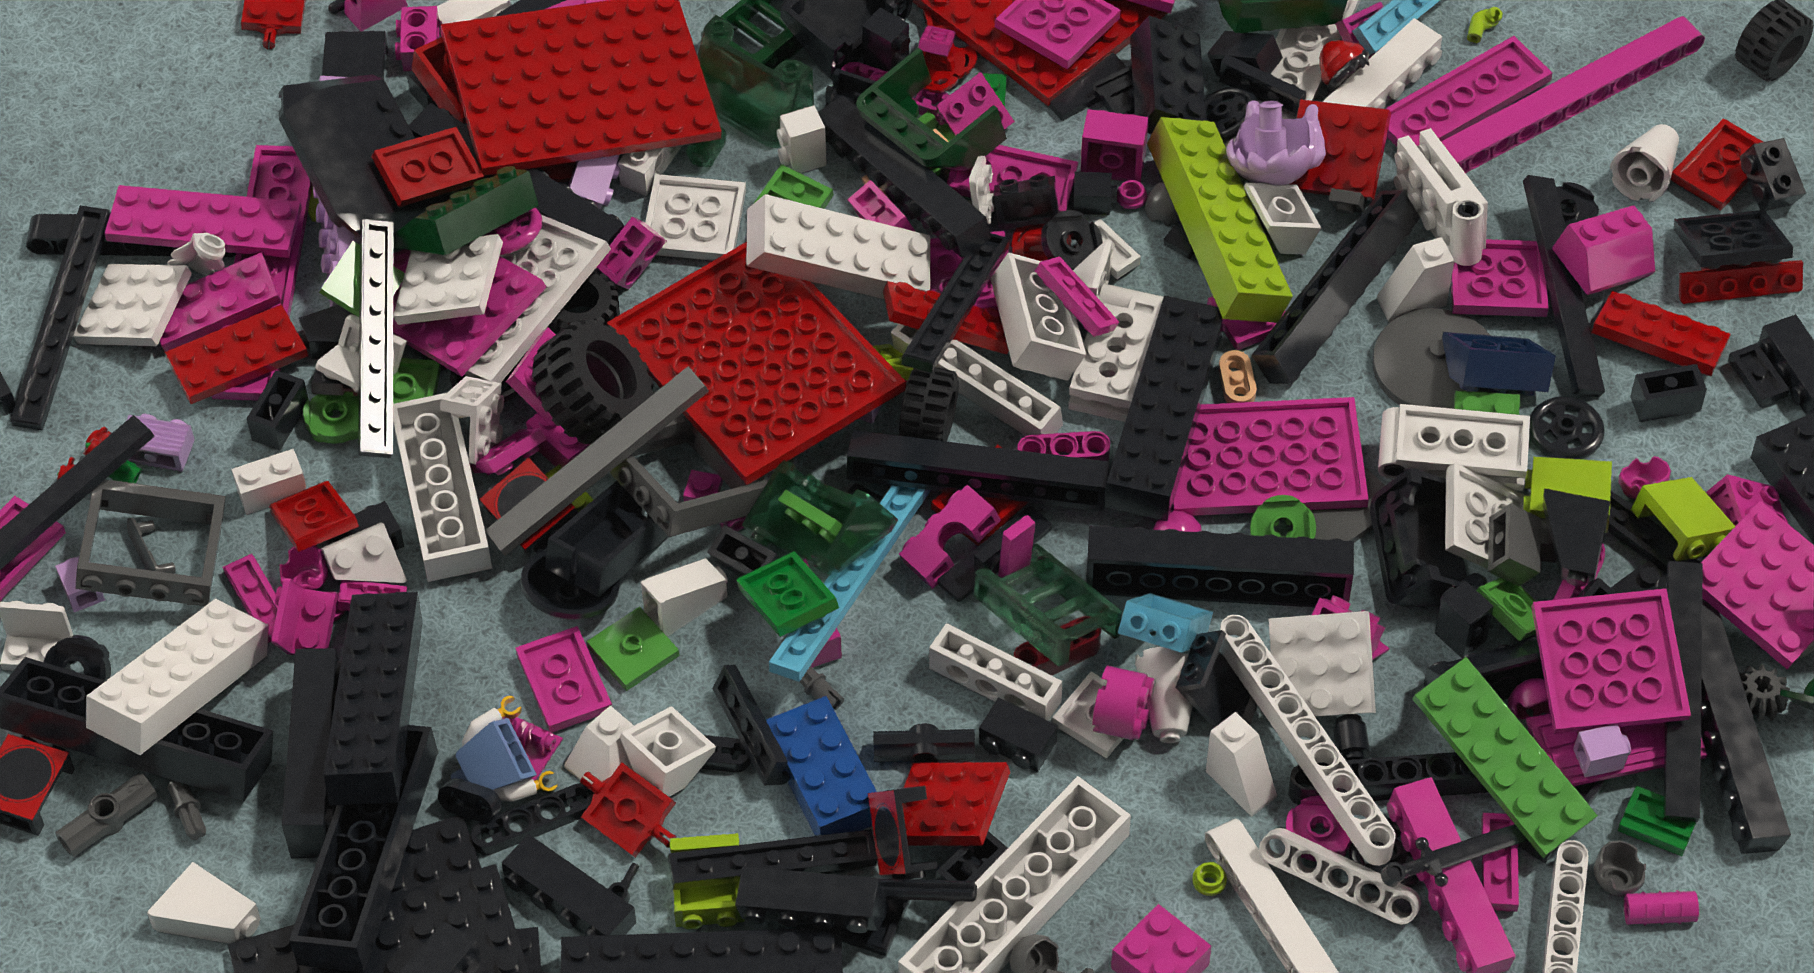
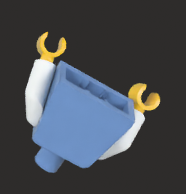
M506 696L502 699L499 709L492 708L471 721L462 739L463 746L456 752V758L461 768L451 774V779H462L490 788L498 794L501 801L514 802L535 795L537 790L540 789L551 792L558 785L547 788L542 783L544 776L554 774L552 771H545L538 780L532 779L537 774L509 720L518 717L522 709L518 707L512 712L505 709L506 705L514 701L515 698L513 696Z

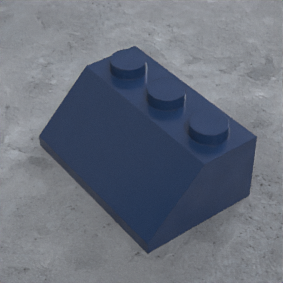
M1443 332L1442 340L1449 377L1459 383L1461 389L1476 392L1479 391V387L1502 394L1507 393L1509 389L1517 390L1518 393L1529 396L1536 395V391L1549 392L1556 355L1528 338Z

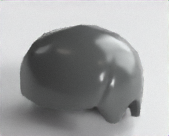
M1164 182L1158 183L1149 192L1144 210L1149 220L1152 222L1160 220L1169 227L1178 222L1179 216Z
M1622 840L1609 841L1600 849L1593 866L1594 876L1599 885L1610 895L1618 897L1636 893L1644 884L1646 864L1641 863L1638 859L1637 847Z
M1033 934L1023 937L1014 946L1010 956L1012 973H1042L1046 969L1057 971L1059 964L1058 945L1050 940L1048 936Z

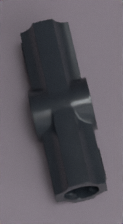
M927 723L916 724L909 731H873L874 762L910 761L913 765V763H939L940 760H975L974 729L939 730L935 725Z

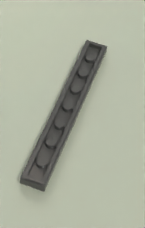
M689 366L686 367L485 530L486 533L506 556L708 393L709 390Z

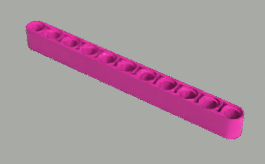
M1685 16L1678 17L1441 142L1462 170L1467 173L1697 52L1703 45L1705 37Z

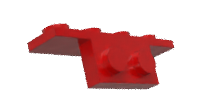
M1802 260L1778 263L1759 261L1752 262L1747 266L1730 264L1721 265L1717 269L1701 267V271L1679 273V301L1682 304L1799 292L1803 289Z

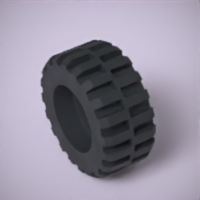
M583 319L572 322L537 350L532 366L534 368L532 379L536 382L535 392L537 397L541 398L543 402L541 405L545 412L548 411L553 417L551 420L557 426H561L564 429V433L569 437H576L578 442L590 445L655 393L652 391L654 386L652 377L648 375L649 368L646 362H642L639 357V351L628 343L629 339L623 334L619 335L615 328L610 325L604 326L601 321Z

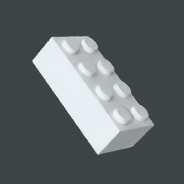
M1008 252L990 279L1012 365L1021 370H1028L1068 381L1086 356L1077 319L1071 311L1065 308L1063 302L1043 283V280L1034 271L1042 261Z

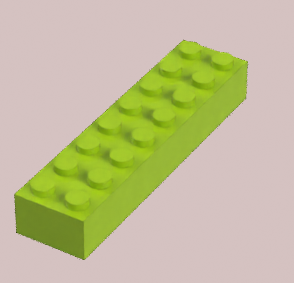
M1161 117L1147 145L1222 318L1277 323L1293 295L1238 173L1228 160L1226 147L1215 123L1205 120Z

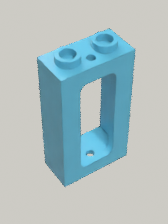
M1150 593L1126 601L1118 634L1183 653L1191 649L1197 634L1208 632L1213 612ZM1156 631V635H1151L1150 632Z

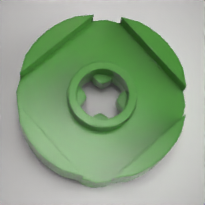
M345 391L343 396L317 394L311 401L308 398L303 408L305 426L312 435V438L317 442L331 444L358 439L359 395L353 396V392ZM334 410H339L340 414H342L338 418L329 417L333 414Z
M1277 495L1268 498L1257 508L1252 516L1250 524L1251 535H1275L1281 537L1279 532L1274 531V527L1279 525V520H1285L1288 526L1292 525V531L1287 532L1286 537L1297 538L1304 536L1314 539L1316 534V521L1313 513L1305 504L1293 496Z

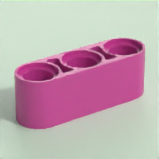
M1099 431L1038 434L1023 437L1018 443L1017 450L1060 455L1058 454L1059 452H1067L1069 455L1060 456L1109 461L1111 442L1106 434ZM1099 450L1101 453H1092L1090 451Z

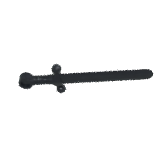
M1515 824L1434 851L1430 849L1429 842L1425 837H1419L1415 845L1417 849L1421 850V858L1405 864L1391 862L1382 870L1381 879L1387 886L1395 887L1404 878L1426 871L1435 877L1437 886L1444 887L1448 883V877L1443 874L1442 869L1528 841V839Z

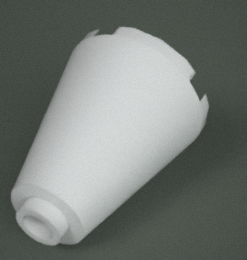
M1656 125L1615 155L1610 164V170L1612 169L1613 184L1622 194L1636 201H1639L1640 198L1654 201L1664 194L1670 184L1679 144L1677 132L1668 125Z
M1155 647L1144 650L1143 657L1137 654L1135 656V666L1137 672L1147 674L1148 677L1155 679L1151 698H1147L1146 703L1153 735L1160 738V741L1163 743H1176L1187 734L1193 707L1175 688L1189 654L1164 647Z

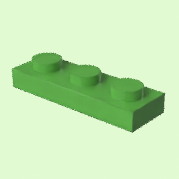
M785 490L778 499L788 508L784 513L799 525L802 524L815 535L819 534L833 546L836 542H839L849 548L856 540V537L836 519L791 492Z

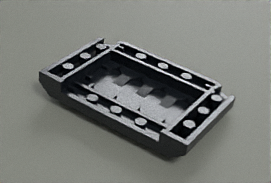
M371 74L284 85L279 91V98H281L279 121L330 220L338 228L346 227L355 235L353 241L360 245V223L362 219L394 222V233H396L415 217L427 212L426 208L428 206L448 201L446 195L443 194L399 208L373 161L372 155L374 150L415 139L384 79Z

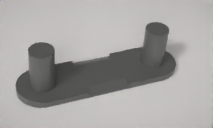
M133 517L128 518L127 531L145 570L174 574L176 572L174 563L157 565L151 551L148 550L142 538L143 533L155 531L153 520L137 523Z

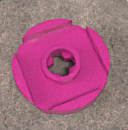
M1320 795L1310 796L1301 800V804L1294 809L1292 808L1287 815L1285 829L1342 856L1346 855V851L1352 841ZM1316 823H1322L1323 828L1329 829V831L1324 832V834H1317L1311 829L1316 827ZM1311 854L1301 855V858L1316 862V859Z

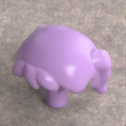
M1253 100L1248 102L1246 105V116L1240 125L1235 143L1231 139L1226 147L1227 157L1231 166L1242 178L1249 182L1271 185L1290 184L1302 177L1307 170L1318 167L1326 156L1325 140L1318 120V107L1315 104H1311L1306 108L1305 115L1302 118L1282 119L1283 105L1281 103L1265 101L1259 104V102Z

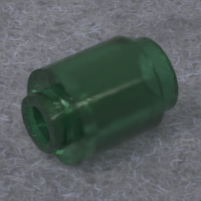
M721 127V139L689 144L686 153L692 164L697 167H711L726 144L727 133L723 127Z

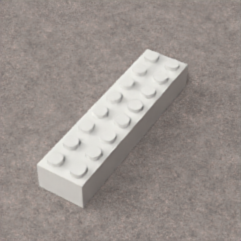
M1077 776L975 882L977 885L976 900L973 902L956 901L898 961V972L999 973L1010 961L1014 946L1023 937L1036 934L1129 836L1131 815Z

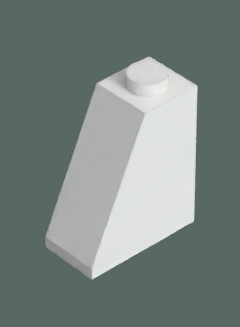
M1442 237L1413 245L1378 293L1377 300L1388 322L1410 311L1440 308L1447 305L1454 259Z
M705 558L646 578L641 582L644 612L668 637L727 597V576L719 566L714 567Z
M1236 712L1210 731L1206 773L1252 817L1277 798V793L1259 734Z
M194 862L188 866L147 912L152 928L158 932L224 943H233L243 940L245 937H250L257 930L261 920L256 903Z

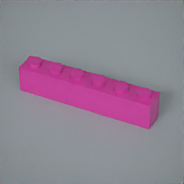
M1432 777L1394 788L1387 803V811L1390 819L1397 823L1401 831V842L1407 852L1410 851L1414 860L1421 858V850L1417 849L1415 845L1419 837H1425L1428 840L1432 851L1461 842ZM1471 860L1442 869L1443 874L1448 877V883L1444 887L1437 886L1435 877L1426 871L1416 874L1420 881H1424L1428 889V899L1432 909L1438 911L1445 938L1453 943L1457 952L1456 960L1460 970L1466 973H1502L1508 971L1516 955Z

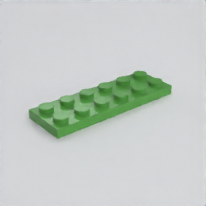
M1467 657L1412 698L1542 858H1545L1598 816Z

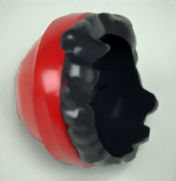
M1336 40L1330 41L1323 46L1319 56L1320 77L1324 84L1328 86L1327 91L1329 93L1335 91L1360 67L1364 68L1365 64L1370 65L1368 60L1369 52L1359 43Z

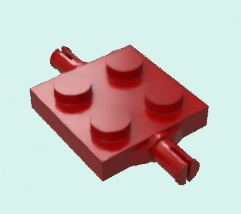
M244 0L241 29L263 33V47L268 49L270 42V49H273L275 47L276 35L285 33L301 34L306 0Z
M621 762L612 776L603 782L589 771L584 776L591 780L593 784L583 777L581 778L580 783L594 792L591 804L582 814L581 818L635 858L653 837L667 848L670 847V842L663 836L665 835L669 839L677 838L676 835L662 826L664 819L676 802Z

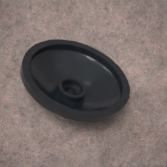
M547 550L533 556L523 567L520 582L524 596L534 607L556 618L580 620L599 615L615 603L619 594L620 580L615 582L600 597H597L575 585L574 578L567 581L545 569Z

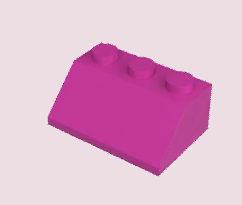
M1634 205L1569 224L1552 247L1553 251L1587 295L1648 277L1655 272L1652 227Z

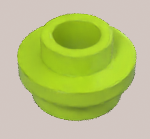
M1206 862L1195 869L1192 878L1193 886L1203 895L1214 896L1225 889L1227 875L1217 863ZM1207 877H1211L1216 882L1207 883L1204 881V879Z

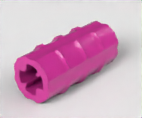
M1676 890L1675 892L1659 891L1658 893H1645L1643 891L1641 893L1625 894L1623 907L1627 925L1643 924L1646 926L1647 924L1657 923L1663 925L1664 923L1681 924L1682 922L1698 921L1699 902L1696 891L1680 892Z

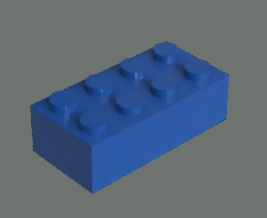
M827 696L766 719L788 760L783 771H787L790 776L788 784L814 835L861 831L871 827L872 819L868 793L877 791Z

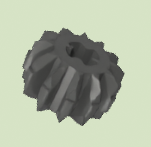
M1763 664L1759 666L1758 671L1749 665L1744 673H1739L1751 712L1756 715L1758 722L1763 720L1764 715L1773 721L1777 713L1782 714L1787 707L1788 699L1780 696L1781 690L1790 691V688L1786 687V677H1777V668L1770 672L1766 671Z

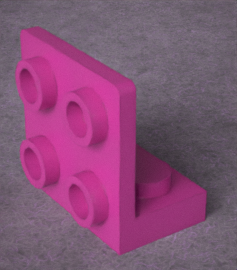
M1727 474L1706 492L1735 526L1759 501H1762L1788 523L1779 501V494L1773 486Z
M284 578L283 585L278 587L275 597V603L278 606L276 619L273 618L269 626V637L272 638L271 643L289 655H295V649L329 648L339 596L336 593L303 589L292 579Z

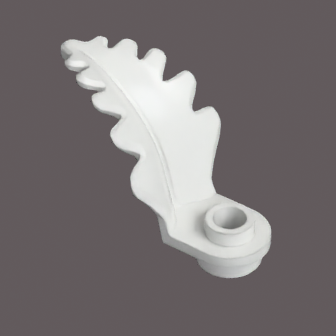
M194 233L190 242L171 253L173 259L167 263L168 265L187 264L194 271L204 276L210 275L215 270L220 271L225 267L222 260L225 255V243L221 238L209 233Z

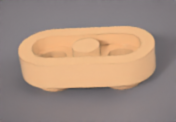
M1238 350L1225 352L1219 360V375L1225 401L1227 403L1254 402L1257 388L1250 358L1247 354ZM1236 368L1238 370L1233 372L1230 369Z

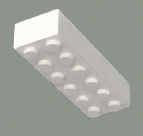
M765 194L747 208L746 266L884 299L883 289L887 281L894 283L905 282L915 289L926 292L930 290V235Z
M447 393L393 404V424L428 582L492 569L489 547L460 421L452 413L440 411L441 398Z
M214 599L86 696V728L138 755L143 754L267 656L268 624Z

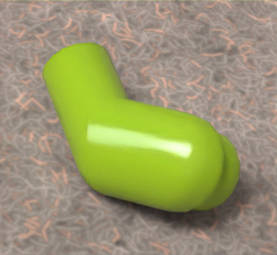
M1491 7L1490 9H1484L1475 13L1470 21L1467 40L1479 43L1482 39L1483 31L1495 27L1503 17L1502 11L1497 7Z

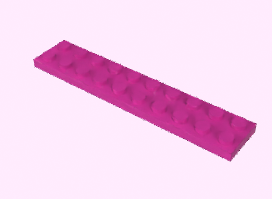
M256 145L246 197L299 201L302 207L290 257L264 256L282 302L278 305H283L290 318L313 185L293 146ZM236 253L234 264L254 255ZM281 368L212 396V399L257 401L274 372H280Z

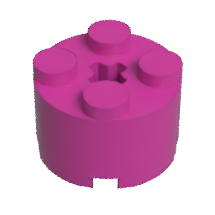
M1106 666L1101 679L1107 680L1106 686L1103 685L1102 689H1098L1092 725H1095L1093 732L1129 740L1140 739L1142 729L1146 728L1149 710L1144 708L1147 698H1151L1155 679L1148 677L1144 673Z

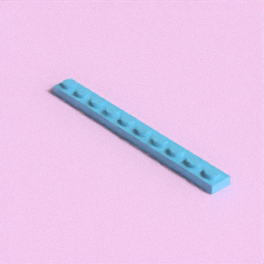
M891 486L856 536V540L847 549L824 582V585L836 597L839 608L828 613L825 617L816 619L789 633L770 659L769 672L800 682L931 490Z

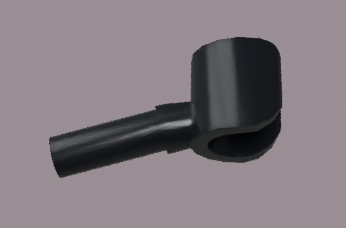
M632 863L624 879L621 882L611 884L608 888L613 893L623 892L624 895L621 898L626 902L630 900L628 889L639 869V865Z

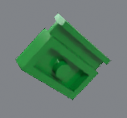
M1636 786L1619 824L1618 832L1682 857L1697 822L1664 819V796Z

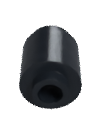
M1357 714L1339 716L1335 721L1336 725L1333 727L1335 746L1345 760L1368 759L1370 748L1367 725L1362 721V717Z

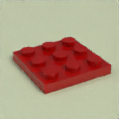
M1300 99L1296 119L1302 118L1305 115V110L1309 105L1315 104L1318 107V120L1325 140L1326 156L1318 167L1307 170L1302 177L1290 183V185H1298L1301 192L1329 196L1331 188L1362 193L1366 200L1373 201L1375 199L1391 118L1390 110Z
M1007 762L913 763L903 788L926 786L927 799L902 803L908 846H983L1010 775Z

